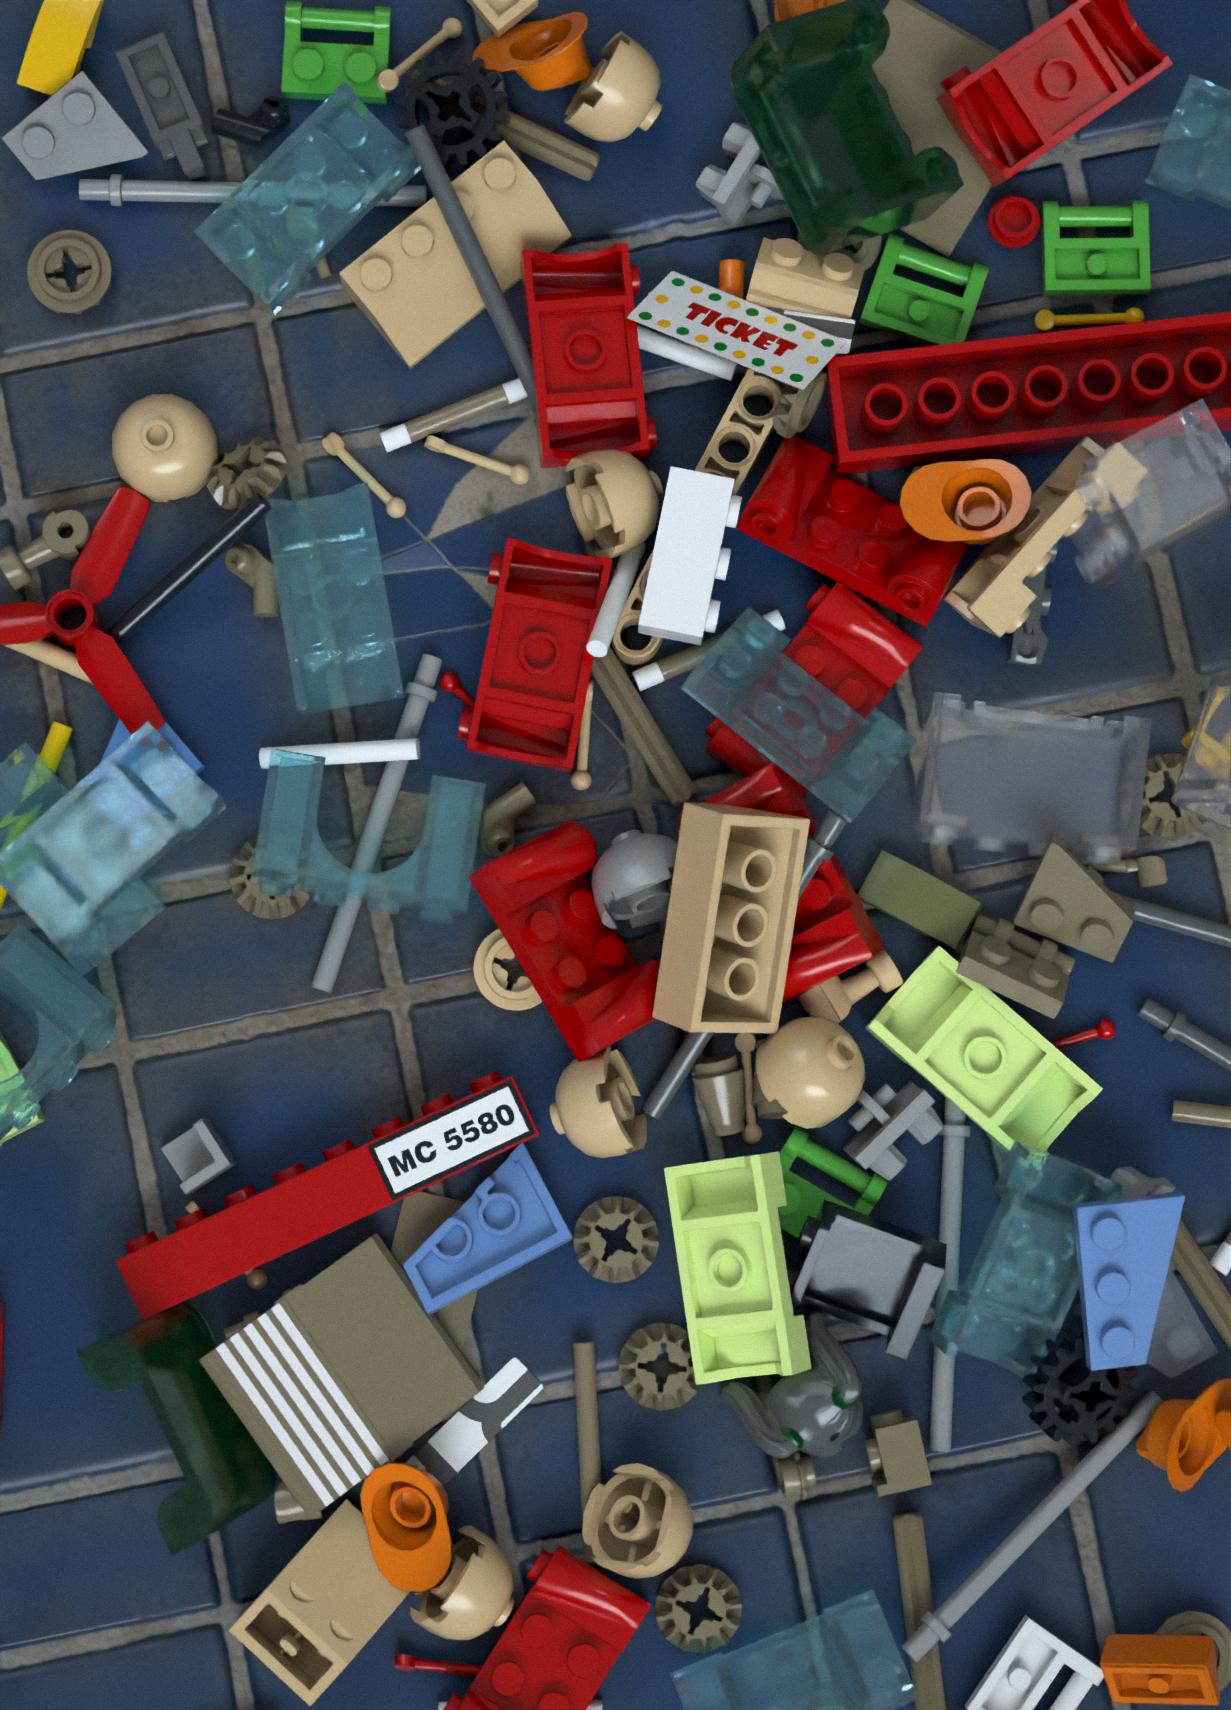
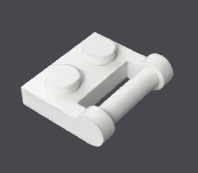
M1025 1615L964 1706L967 1710H1033L1065 1663L1075 1672L1049 1710H1076L1093 1684L1099 1686L1104 1675L1100 1666Z

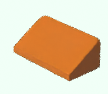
M1112 1634L1107 1637L1100 1666L1112 1702L1219 1705L1220 1691L1216 1651L1211 1636Z

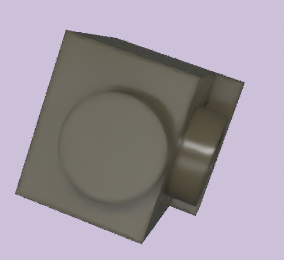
M893 1409L871 1415L872 1424L870 1426L873 1438L864 1440V1445L871 1472L881 1470L882 1478L872 1480L874 1491L878 1497L932 1485L918 1420L913 1415L903 1417L902 1409Z

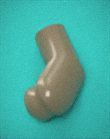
M248 544L231 547L226 553L225 565L230 572L236 574L253 588V615L258 617L280 616V571L278 566L257 547Z
M522 781L486 806L482 812L479 840L483 851L493 858H497L515 848V818L537 803Z

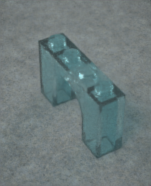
M271 749L249 883L261 884L260 893L290 898L292 897L293 890L314 893V902L334 906H345L346 898L368 901L367 910L393 915L399 914L400 907L421 910V919L441 923H452L453 915L462 916L467 911L471 887L469 876L473 874L486 784L432 775L427 783L419 840L411 857L391 870L379 873H364L352 870L334 859L323 845L318 832L317 810L326 757Z
M21 923L0 943V994L30 1020L38 1034L39 1040L28 1064L14 1076L0 1082V1140L13 1127L21 1130L27 1126L41 1108L39 1102L52 1089L58 1092L65 1088L79 1070L77 1064L90 1051L97 1054L103 1050L117 1032L115 1028L116 1005Z

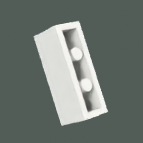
M673 466L670 467L638 624V633L696 645L702 644L704 631L715 633L721 601L711 599L714 579L724 581L726 579L732 549L721 547L725 526L736 528L742 496L732 495L735 479Z

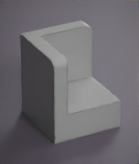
M201 1118L192 1124L193 1127L161 1148L183 1183L179 1186L185 1194L194 1193L238 1164L211 1121L206 1118Z

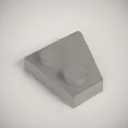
M81 71L1 138L35 180L143 158L150 153L84 71Z

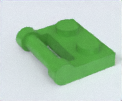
M287 1L285 7V38L281 82L282 97L387 104L388 92H383L378 88L376 79L382 71L389 69L392 7L376 6L375 11L304 7L303 1ZM303 28L373 32L374 42L373 46L302 41Z
M1130 200L1127 206H1059L1058 201H1041L1039 214L1043 296L1147 295L1151 290L1149 207L1147 200ZM1060 227H1128L1130 238H1060Z
M889 234L859 323L925 346L964 342L989 267L975 262L973 267L903 244L905 238ZM898 264L965 287L963 297L893 274L895 265Z
M795 1125L779 1151L787 1206L778 1207L781 1229L799 1238L806 1217L809 1215L817 1218L824 1199L869 1215L885 1190L888 1180L875 1171L872 1175L812 1141L808 1138L810 1134L808 1131ZM796 1157L801 1158L859 1192L860 1195L854 1206L847 1205L789 1171Z

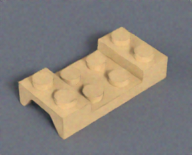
M1085 436L1031 496L1030 509L1023 522L1010 533L1004 534L997 541L989 543L942 598L972 626L998 637H1001L1005 632L1008 634L1014 632L1028 618L1031 612L1028 606L1037 597L1022 583L1023 579L1026 576L1028 578L1036 576L1050 561L1052 554L1049 550L1063 535L1065 537L1072 535L1083 525L1089 515L1086 511L1087 507L1112 513L1115 508L1121 510L1126 507L1139 493L1141 486L1138 482L1147 471L1117 442H1113L1105 451L1093 440Z

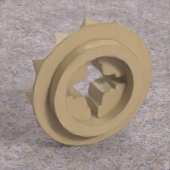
M497 929L483 940L475 955L473 970L479 990L487 1000L502 1009L524 1011L542 1003V1000L528 977L520 976L517 983L513 984L511 991L507 990L509 984L507 981L508 972L502 969L501 965L494 963L495 958L502 961L504 959L513 960L516 956L500 929Z

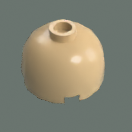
M620 31L614 35L601 51L609 59H602L595 68L591 66V74L587 79L581 81L565 112L568 117L564 119V123L596 141L615 142L625 139L637 127L647 131L656 120L663 106L656 100L661 80L659 68L653 57L637 41Z
M151 394L133 402L119 416L112 433V458L120 477L131 489L155 502H168L167 500H177L182 497L188 498L197 494L212 478L211 469L219 461L217 436L208 416L193 402L173 394Z
M601 449L574 457L567 463L566 472L575 469V482L566 485V494L571 513L585 542L596 539L599 546L603 548V550L595 552L598 557L614 558L640 546L655 530L660 511L659 501L663 499V488L657 474L653 470L648 471L640 460L625 451Z
M822 1017L797 1018L778 1027L777 1034L769 1033L767 1041L759 1045L756 1053V1074L762 1092L769 1103L777 1099L780 1105L788 1111L782 1115L788 1122L806 1129L823 1127L837 1119L856 1103L865 1081V1063L861 1051L850 1033L838 1023Z
M611 1047L603 1049L585 1061L578 1062L577 1059L573 1060L563 1070L555 1089L556 1102L550 1105V1116L555 1130L560 1135L566 1134L571 1144L585 1154L599 1158L620 1156L643 1149L647 1141L646 1114L643 1113L635 1116L632 1095L641 1096L639 1086L623 1054L617 1049L610 1051Z
M640 1463L621 1465L613 1470V1472L617 1473L616 1476L612 1477L606 1485L598 1483L590 1494L583 1512L582 1535L584 1542L592 1547L593 1554L596 1557L593 1559L599 1566L626 1577L637 1579L654 1577L676 1565L687 1551L693 1535V1513L686 1493L667 1474Z
M472 1525L463 1526L457 1530L465 1535V1537L460 1539L456 1545L452 1544V1561L447 1575L435 1587L423 1592H414L416 1596L422 1599L420 1612L411 1607L410 1615L413 1621L429 1632L445 1639L470 1640L487 1632L493 1625L495 1627L502 1625L514 1606V1598L511 1597L514 1586L511 1562L501 1546Z

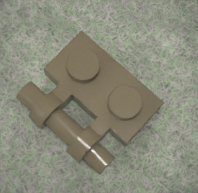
M978 913L969 932L971 934L963 947L956 973L1055 1019L1064 1003L1070 979L1068 975L1076 959L1058 951L1059 945L1046 938L1039 942L1014 930L1015 924L1000 917L998 921H995Z

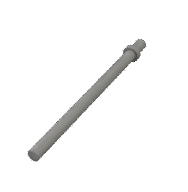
M111 174L110 179H80L79 198L80 200L110 201L111 206H123L124 201L421 207L427 202V186L124 180L123 174Z
M428 654L422 655L413 683L407 682L404 693L409 696L394 739L417 738L428 703L435 702L438 692L433 689L443 660ZM409 760L386 762L311 985L313 988L328 993L332 992Z
M945 1097L944 1127L938 1133V1135H943L939 1241L947 1244L945 1271L936 1290L929 1450L939 1452L951 1451L965 1137H970L971 1126H966V1114Z
M1149 1390L1132 1407L1129 1416L1123 1417L1115 1425L1116 1430L1113 1433L1108 1432L933 1614L927 1611L920 1618L923 1625L901 1646L916 1663L938 1640L944 1643L951 1636L948 1630L1150 1422L1155 1409L1163 1402L1154 1391Z

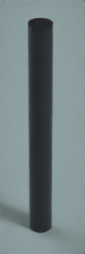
M256 493L104 633L113 637L119 647L123 645L272 509L268 501L261 494Z

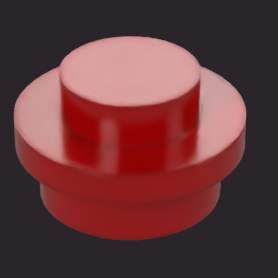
M1005 196L992 206L988 214V231L994 241L1003 247L1012 249L1024 247L1036 237L1039 231V211L1033 202L1023 196Z

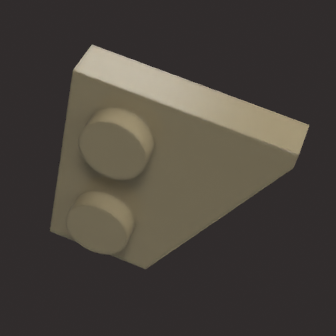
M1053 832L1015 912L1013 923L1113 963L1133 923L1135 910L1118 893H1114L1106 887L1104 878L1091 865L1084 867L1067 849L1068 841L1062 835Z

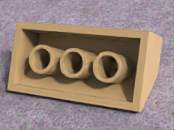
M504 140L451 182L503 294L521 280L520 261L522 250H535L553 254L572 239L570 231L538 180ZM435 197L431 198L339 273L344 291L410 369L486 308Z
M684 802L653 1007V1018L685 1031L696 1033H778L810 819L731 805Z

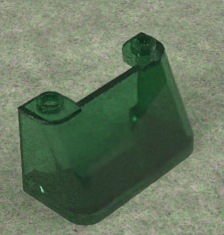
M183 1304L172 1306L160 1313L144 1318L76 1351L89 1379L96 1387L103 1391L118 1392L141 1382L188 1485L175 1490L164 1498L157 1514L159 1531L171 1556L199 1543L260 1506L270 1498L277 1482L276 1470L199 1361L204 1355L218 1346L206 1319L196 1308Z

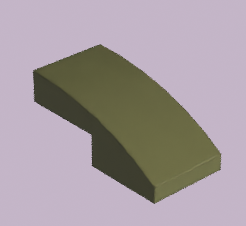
M881 850L857 894V897L862 902L906 923L911 929L958 952L983 906L979 901L884 850Z

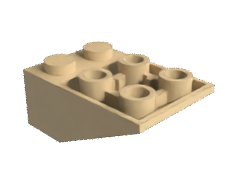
M346 1498L240 1615L229 1631L311 1706L352 1661L410 1591H404L390 1584L379 1571L372 1554L363 1512Z

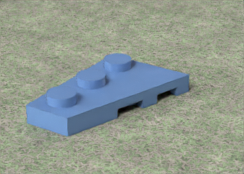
M523 1143L516 1147L509 1155V1158L490 1177L485 1179L451 1218H448L403 1264L428 1315L573 1240Z
M1182 1192L1072 1204L1086 1366L1091 1371L1146 1364L1186 1196Z

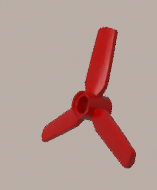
M119 487L96 524L71 571V589L62 590L53 595L46 606L35 602L0 605V645L31 644L55 634L63 644L76 648L78 664L132 736L138 742H144L154 737L164 727L165 719L114 638L100 631L101 619L95 609L97 605L113 593L150 509V502L134 489ZM72 608L86 610V619L80 627L74 630L61 628V618L66 611Z

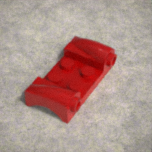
M1065 0L1069 6L1068 8L975 72L971 73L965 65L939 83L945 93L936 98L937 102L993 187L1008 180L1173 65L1168 55L1159 50L1141 31L1127 6L1126 0Z
M619 243L604 249L576 254H551L535 250H522L520 270L524 310L528 322L537 410L535 418L540 468L566 467L572 458L601 449L625 451L640 461H646L649 450L656 449L657 438L654 417H646L637 323L627 319V316L635 309L634 296L640 295L638 264H630L628 243Z
M795 435L790 439L784 437L749 499L736 529L927 627L969 543L964 541L947 542L931 540L915 532L904 519L900 505L830 470L834 455Z
M508 537L504 553L493 552L487 583L497 585L480 679L473 709L462 708L457 739L467 741L465 752L570 773L573 768L594 656L588 653L586 645L607 592L613 559L558 552Z
M837 582L832 589L825 583L820 586L804 607L812 615L802 630L743 704L739 705L733 713L724 707L705 731L712 738L705 752L740 777L745 778L783 758L801 793L805 797L923 648L920 643L840 582Z
M783 758L699 802L731 805L810 819L808 834L812 836L819 827ZM680 812L679 814L680 825L677 827L678 838L681 826L682 812ZM833 854L829 861H822L798 899L782 1003L874 957L885 948L835 854Z
M567 821L487 862L469 876V879L577 1061L581 1062L656 1020L652 1017L660 962L652 959L638 966L618 931L602 924L595 906L592 888L584 876L597 863L596 841L587 829L582 828L573 821Z
M557 1545L552 1553L543 1548L526 1576L534 1583L464 1696L462 1697L454 1692L443 1710H586L619 1654L623 1653L651 1604L562 1546Z

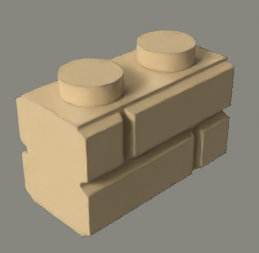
M763 238L746 301L761 307L851 319L866 266L854 263L849 256L842 253L834 252L825 255L803 249L798 242L789 238H779L776 240Z

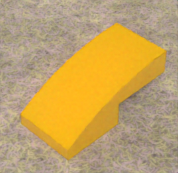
M44 0L35 22L16 84L53 96L77 76L85 49L92 46L104 0Z

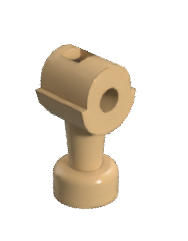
M883 949L874 957L865 961L866 969L843 980L836 975L811 988L797 998L810 1017H822L839 1023L848 1016L853 1004L875 988L879 987L883 992L888 993L901 986L903 979L894 962Z

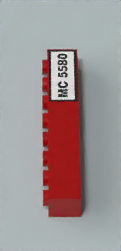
M497 1070L469 1083L473 1094L461 1100L453 1102L448 1093L420 1106L424 1117L404 1125L401 1117H396L371 1129L375 1138L373 1141L355 1148L352 1140L349 1139L322 1152L326 1162L306 1171L303 1163L300 1162L272 1175L276 1186L257 1194L254 1186L251 1185L223 1198L227 1209L207 1217L204 1208H201L174 1221L178 1232L158 1240L155 1232L152 1231L124 1244L128 1255L116 1260V1264L141 1319L145 1320L540 1135L514 1076L502 1079Z

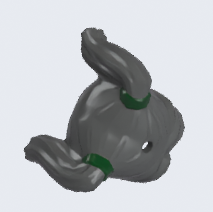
M812 1311L805 1321L808 1347L814 1358L811 1362L812 1369L784 1376L772 1388L765 1399L761 1398L746 1384L740 1382L729 1383L721 1389L719 1394L720 1399L733 1408L743 1427L756 1445L768 1455L783 1459L800 1450L817 1457L833 1456L842 1449L843 1441L855 1435L864 1424L863 1403L860 1398L862 1383L858 1369L846 1350L827 1330V1316L819 1311Z

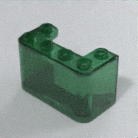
M848 0L768 24L736 60L731 69L732 90L803 241L809 250L820 256L928 219L964 185L955 159L943 148L932 146L920 151L915 156L912 151L911 141L902 130L889 103L888 93L883 85L880 84L872 68L873 63L884 53L890 36L888 20L880 11L875 0Z

